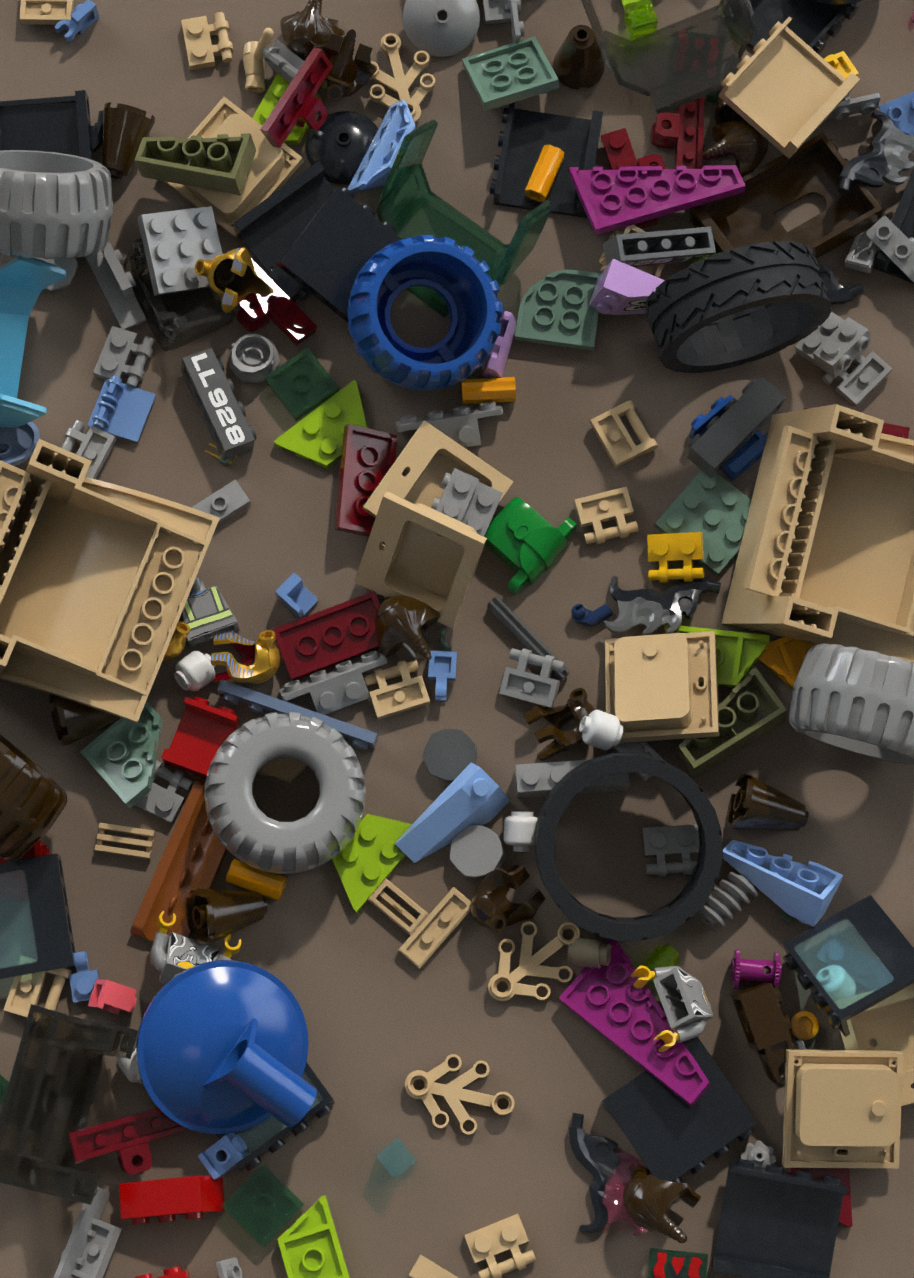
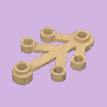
M388 33L381 39V51L384 55L389 56L394 78L379 70L378 64L371 61L372 64L377 66V70L370 80L374 79L397 92L399 99L404 100L408 108L413 110L411 116L414 123H416L421 117L419 105L428 92L435 88V77L429 73L423 74L420 77V87L411 99L408 90L420 72L429 65V54L422 50L416 52L414 63L404 76L399 56L401 39L396 34ZM395 41L393 45H389L386 42ZM424 57L426 61L419 62L417 59ZM425 80H430L432 83L430 85H425L423 82ZM375 84L369 90L370 99L373 102H380L390 107L391 104L399 101L385 94V89L382 85ZM375 91H380L382 93L379 96L373 95Z
M531 921L524 922L520 928L522 945L519 967L510 974V957L515 951V944L511 939L501 940L498 945L500 953L498 974L492 976L488 983V991L491 997L502 1002L510 1000L514 994L532 996L539 1001L547 1000L551 993L550 987L545 983H539L536 986L517 983L525 976L557 979L558 982L563 984L570 982L573 976L570 967L563 965L558 968L541 966L540 964L564 945L569 946L570 943L574 942L575 938L580 937L579 927L572 922L563 923L558 929L557 937L533 956V938L537 934V926ZM525 926H532L534 933L526 935L523 931ZM571 930L574 937L567 940L563 937V932ZM510 943L512 950L508 953L503 952L501 949L502 944ZM563 969L567 970L570 976L568 979H561L559 972ZM504 982L507 984L508 989L505 992H499L497 985ZM539 987L547 989L548 993L545 997L537 995L536 991Z
M456 1054L448 1055L445 1062L429 1072L416 1070L407 1076L405 1080L407 1094L414 1099H421L432 1116L433 1125L438 1129H443L449 1124V1116L446 1112L440 1110L432 1094L445 1098L460 1122V1129L465 1135H472L476 1132L477 1122L468 1115L460 1100L492 1107L493 1111L501 1116L510 1114L515 1105L514 1098L507 1092H499L493 1096L462 1089L474 1080L488 1076L490 1067L487 1062L482 1060L477 1061L473 1068L446 1085L436 1083L435 1081L449 1071L457 1072L461 1068L462 1060ZM456 1058L459 1061V1065L456 1068H450L448 1066L449 1059ZM479 1064H483L487 1068L486 1073L483 1075H479L475 1070ZM416 1080H422L425 1083L422 1090L414 1088L413 1084ZM500 1099L508 1101V1107L504 1110L497 1106V1102ZM439 1114L446 1117V1122L443 1125H438L435 1122V1118ZM466 1121L474 1123V1129L470 1132L465 1131L463 1128V1124Z

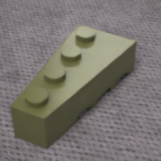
M250 133L241 134V137H229L228 134H219L217 138H202L201 135H193L189 139H177V136L144 137L135 157V162L141 176L145 178L241 195L256 153V148Z
M756 667L748 673V676L732 690V693L722 703L718 704L719 736L686 738L678 746V758L693 779L785 721L787 709Z

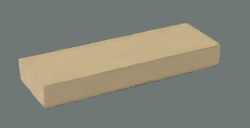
M453 887L398 949V952L420 970L471 911V901Z

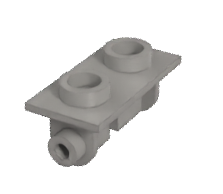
M276 40L273 47L266 46L262 51L265 63L289 83H291L305 62L278 40Z

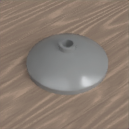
M406 0L404 5L403 26L408 39L418 50L426 51L430 56L448 57L463 51L473 41L479 28L480 13L476 0ZM444 11L447 14V19L439 20L437 13Z

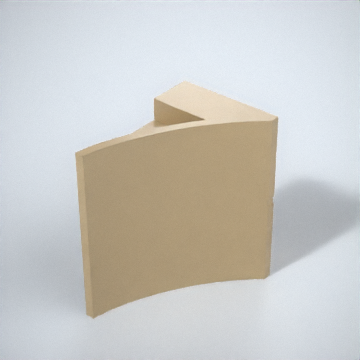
M838 404L772 415L721 624L818 645L838 644L845 647L852 646L914 662V440L883 434L881 432L884 420Z
M39 439L26 471L0 460V679L50 693L137 723L220 518L154 495L85 477L91 460Z

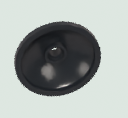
M339 111L328 114L319 130L311 129L308 134L306 155L310 166L319 162L325 169L324 177L328 182L340 185L350 184L378 131V127L369 118L356 112ZM346 137L348 141L341 142L340 139Z

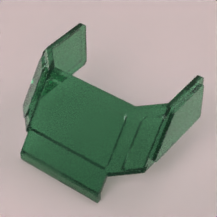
M433 119L404 137L380 195L381 200L376 210L378 219L381 222L385 221L396 229L395 234L401 239L420 235H433L435 238H451L455 240L454 244L460 247L466 245L475 252L473 256L479 262L484 260L489 266L488 274L491 280H496L499 287L503 286L534 249L551 213L550 207L552 203L546 200L521 219L510 244H504L431 192L422 161L438 126V122ZM423 286L406 289L443 317L449 315V310L443 298L434 290Z

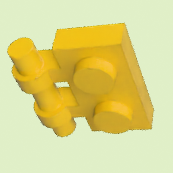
M703 532L647 535L648 562H659V570H649V581L659 580L660 583H669V580L684 579V582H693L694 579L704 578L703 567L693 568V560L704 559ZM683 560V568L669 569V561Z

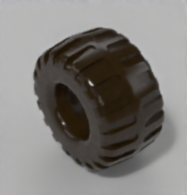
M0 734V857L8 861H16L22 858L47 834L65 808L68 800L67 794L55 780Z

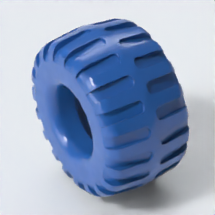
M433 235L405 238L391 243L376 252L358 273L351 289L347 306L349 336L353 338L355 343L354 349L358 356H362L368 364L367 368L374 374H379L385 378L384 381L394 386L398 385L408 390L428 391L450 387L472 375L491 353L502 326L500 324V317L503 314L502 301L499 302L497 295L500 289L497 281L491 280L488 274L490 268L484 260L479 262L473 256L475 252L466 245L460 247L454 244L455 240L451 238H435ZM423 286L434 290L443 298L449 310L450 324L447 333L439 343L431 347L417 348L406 344L396 335L391 325L390 309L393 300L401 291L409 287Z

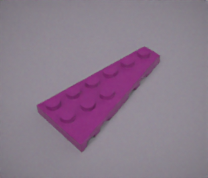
M736 165L704 166L702 169H687L686 166H676V169H662V166L620 167L618 170H603V167H593V170H578V167H569V175L595 236L745 192L746 187Z
M609 939L607 942L611 945L609 965L602 966V968L585 967L562 993L559 1001L692 1107L708 1089L710 1082L683 1042L678 1043L676 1041L665 1052L658 1051V1049L665 1045V1042L662 1039L655 1041L653 1039L664 1030H669L674 1033V1030L671 1029L665 1013L647 985L640 989L634 987L633 984L639 977H631L635 971L632 962L624 953L618 941Z

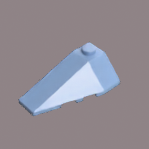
M471 762L394 844L410 860L416 863L450 844L452 839L467 826H483L490 822L510 800L499 785L481 767Z
M732 840L723 849L724 860L788 915L798 919L801 923L809 924L813 927L825 914L844 876L819 863L809 861L808 865L792 861L793 856L783 854V857L772 856L768 854L765 848Z

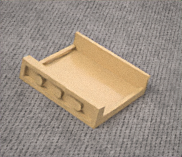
M788 17L783 24L778 21L768 33L770 38L767 41L762 38L753 48L755 54L751 58L746 55L737 65L739 71L735 75L730 72L721 83L724 88L718 95L788 158L799 149L860 80L853 72L847 79L844 78L787 27L792 20L791 17Z

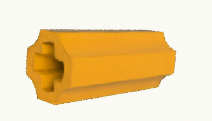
M552 145L543 146L525 189V195L530 199L538 202L546 201L564 159V152L560 148Z
M515 377L464 379L461 383L463 404L489 401L516 402Z
M236 859L232 861L226 876V882L252 892H258L260 895L277 901L280 900L287 882L284 876L258 870Z

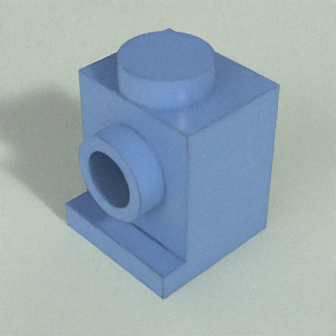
M229 1133L198 1155V1157L215 1180L234 1169L236 1164L249 1154L246 1151L247 1145L239 1135ZM221 1150H223V1151L226 1152V1154H227V1158H226V1159L224 1158V1156H223L222 1153L220 1152Z

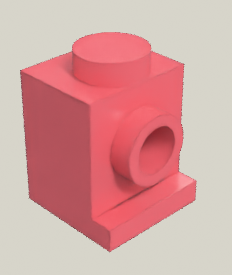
M96 979L88 1006L99 1008L115 1015H119L120 1011L131 1013L136 1005L137 998L135 995L137 990L106 979Z

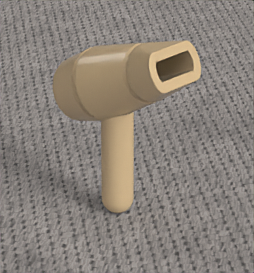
M271 28L264 29L259 42L250 41L244 44L243 64L246 76V91L262 93L266 90L264 82L266 63L262 51L266 46H269L274 35V31Z

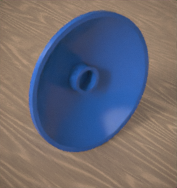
M218 960L193 966L172 978L160 989L142 1018L136 1046L137 1065L142 1083L158 1108L170 1119L186 1128L202 1133L228 1134L254 1127L271 1116H274L290 1128L306 1115L317 1095V1089L302 1079L309 1045L308 1030L303 1011L292 992L284 983L256 965L235 960Z

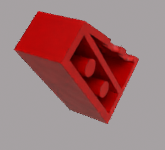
M198 1175L119 1183L121 1219H132V1225L150 1223L149 1218L158 1217V1222L176 1221V1216L185 1215V1220L203 1218V1213L225 1212L223 1177L214 1180L212 1176Z

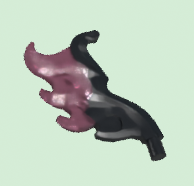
M573 1113L571 1127H569L571 1149L576 1159L593 1176V1182L589 1189L594 1209V1220L590 1225H581L579 1231L596 1233L602 1230L606 1224L616 1221H628L634 1226L633 1235H638L643 1228L630 1219L623 1206V1191L632 1179L629 1166L631 1164L641 1166L638 1159L629 1153H614V1148H617L618 1144L607 1137L591 1136L585 1133V1130L582 1129L584 1114Z

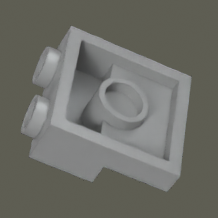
M831 312L828 319L818 326V329L800 340L795 346V351L836 378L842 371L850 367L852 361L860 353L867 350L871 339L867 328L849 317L844 320Z
M454 468L451 474L446 472L440 488L445 490L441 499L435 497L431 508L471 526L476 530L477 534L484 537L503 493L478 482V478Z

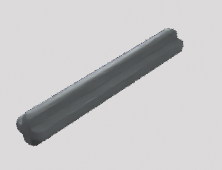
M494 597L487 604L488 609L526 649L532 650V654L544 657L551 655L556 660H559L499 597ZM564 667L562 673L552 671L551 675L561 682L569 675V670Z

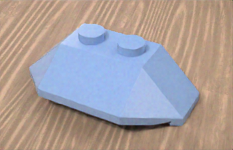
M404 100L390 105L348 187L352 194L394 184L402 175L401 167L412 155V146L416 140L415 123Z

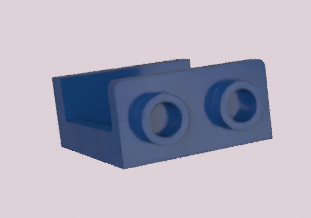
M731 394L726 399L723 397L719 398L711 406L712 410L705 416L700 414L692 421L689 434L691 439L697 434L702 436L708 430L706 428L708 423L715 416L720 418L725 413L724 408L734 398ZM758 430L721 468V471L732 482L762 457L768 432L763 435Z

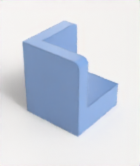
M295 573L275 591L277 599L298 619L303 618L318 603V598L303 586L302 579Z

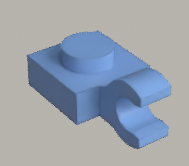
M86 0L83 4L77 5L70 15L71 20L59 21L55 25V30L57 34H60L63 30H69L64 37L67 43L71 42L78 32L82 34L99 18L96 4L91 0Z
M430 651L432 658L429 661L428 680H436L435 701H446L447 681H456L457 652Z
M85 951L73 953L77 973L70 974L69 979L74 1004L89 1001L95 981L100 979L98 970L90 971L88 955Z

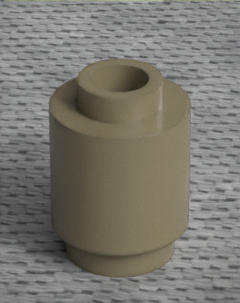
M575 938L574 942L568 946V960H572L573 966L602 968V966H608L610 963L611 945L610 943H604L603 940Z

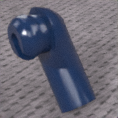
M577 604L571 609L572 619L578 624L594 627L613 615L612 610L607 604L594 611L586 609L582 604Z

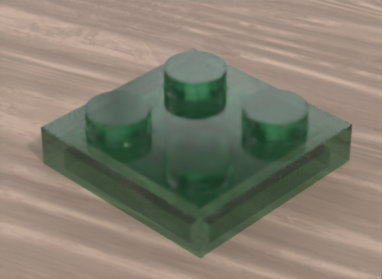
M306 348L264 377L266 383L295 421L305 416L339 391V387L309 348Z
M262 1163L222 1207L264 1248L305 1204Z

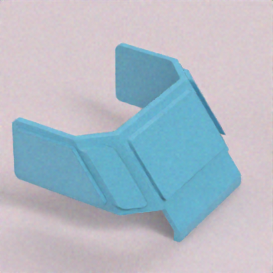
M16 256L0 266V427L18 428L46 415L47 411L46 407L17 399L29 315L41 291L65 278L66 270L34 257L23 258L22 256Z

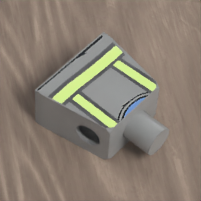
M196 578L182 611L184 623L190 627V632L187 636L190 647L213 640L214 634L230 630L234 632L240 630L235 616L217 586L206 589L202 578Z

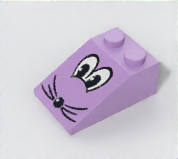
M612 259L598 277L589 306L594 307L602 314H646L645 303L647 298L665 280Z

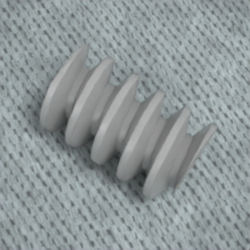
M730 872L727 875L729 882L721 880L719 882L721 889L714 887L711 892L713 897L709 896L705 905L697 912L702 921L716 933L715 923L724 927L723 916L732 920L734 917L731 909L733 908L739 912L742 910L739 905L740 900L749 904L748 893L755 897L758 896L755 888L740 874Z

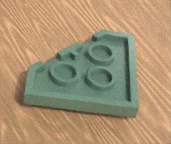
M147 701L137 723L121 718L80 751L129 809L151 791L163 719Z

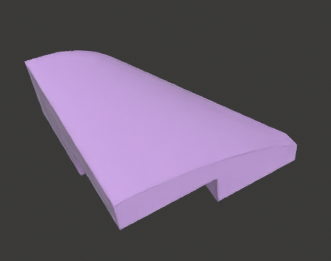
M504 311L500 317L501 331L491 353L484 362L481 373L482 377H503L516 330V321L511 312Z

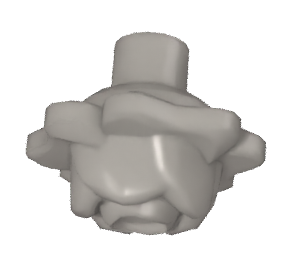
M756 1141L755 1146L752 1143H748L746 1151L740 1157L741 1159L755 1162L754 1166L766 1168V1164L773 1165L776 1162V1157L772 1155L773 1148L764 1145L762 1141Z

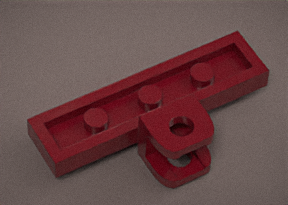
M312 49L261 127V132L273 147L280 148L295 125L304 127L306 123L311 129L319 130L328 117L325 105L320 98L314 97L333 67L322 49ZM318 112V113H319V117H318V119H317V121H316V120H315V115H316V113Z
M679 82L677 87V113H659L656 116V123L652 125L651 143L660 148H675V169L676 166H686L687 169H702L705 84Z
M626 128L601 135V142L611 170H618L620 167L662 166V169H666L662 156L659 154L636 159ZM657 218L634 225L640 229L657 224Z
M252 260L257 275L272 287L274 293L270 295L249 293L240 302L239 308L241 310L238 312L236 319L249 332L262 328L271 319L297 346L314 334L317 326ZM248 316L251 320L255 321L249 322L246 320V317Z
M157 1107L69 1132L68 1137L75 1162L116 1151L121 1169L129 1175L147 1171L152 1166L148 1141L188 1130V1128L170 1119ZM137 1155V1163L132 1164V1158Z

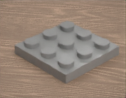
M212 206L142 214L137 217L154 296L211 288L205 276L195 273V264L199 259L212 260L216 256L222 255Z

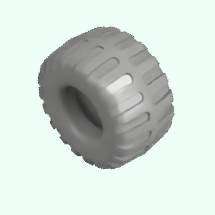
M31 150L0 151V253L2 255L22 256L23 258L68 259L74 256L84 257L96 254L106 247L113 214L111 175L105 166L88 158L63 153Z
M838 644L814 645L806 652L794 682L789 723L795 731L816 741L861 755L914 766V662L852 646L845 647Z
M275 712L246 722L228 736L217 750L209 766L205 781L204 798L206 812L213 831L231 854L245 864L264 872L293 874L311 870L325 864L347 846L356 833L364 813L366 788L364 775L357 756L351 745L349 746L339 731L325 725L324 721L316 717L309 718L302 716L298 712H289L288 714H277ZM277 758H294L306 763L314 771L319 782V799L315 808L306 817L294 822H279L267 817L257 807L252 795V784L257 772L267 762Z

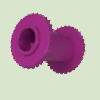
M736 949L731 960L730 973L733 989H738L739 981L772 983L773 988H778L781 981L782 968L779 953L774 952L773 960L740 958V950ZM763 969H767L769 974H765Z

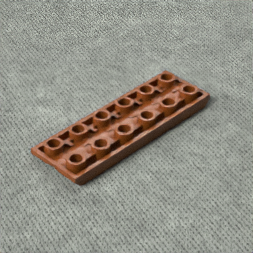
M197 778L191 788L131 927L130 933L152 942L154 941L155 933L159 932L160 929L157 926V918L162 911H164L162 919L165 923H170L173 913L176 915V921L168 930L167 935H170V932H174L190 938L193 929L189 930L185 915L186 898H191L190 890L197 888L211 889L227 851L214 833L209 822L204 798L205 781Z

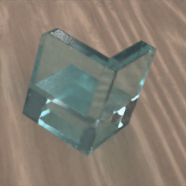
M398 1137L376 1155L377 1159L394 1180L417 1162Z

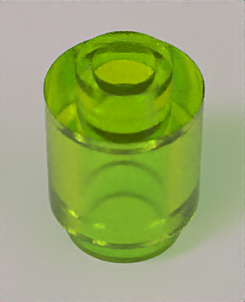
M667 943L664 947L658 944L642 966H646L650 971L658 967L678 966L681 962L677 958L680 953Z

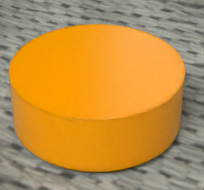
M798 1012L790 1020L793 1031L790 1032L798 1040H810L818 1032L819 1022L815 1015L810 1012Z

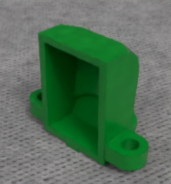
M514 497L490 522L484 536L487 538L485 546L516 572L506 588L516 595L527 583L532 585L545 570L548 571L555 563V559L567 547L566 540L574 532L578 524L568 517L558 528H555L525 501Z

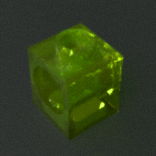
M640 0L625 5L624 22L631 42L656 35L658 18L651 0Z

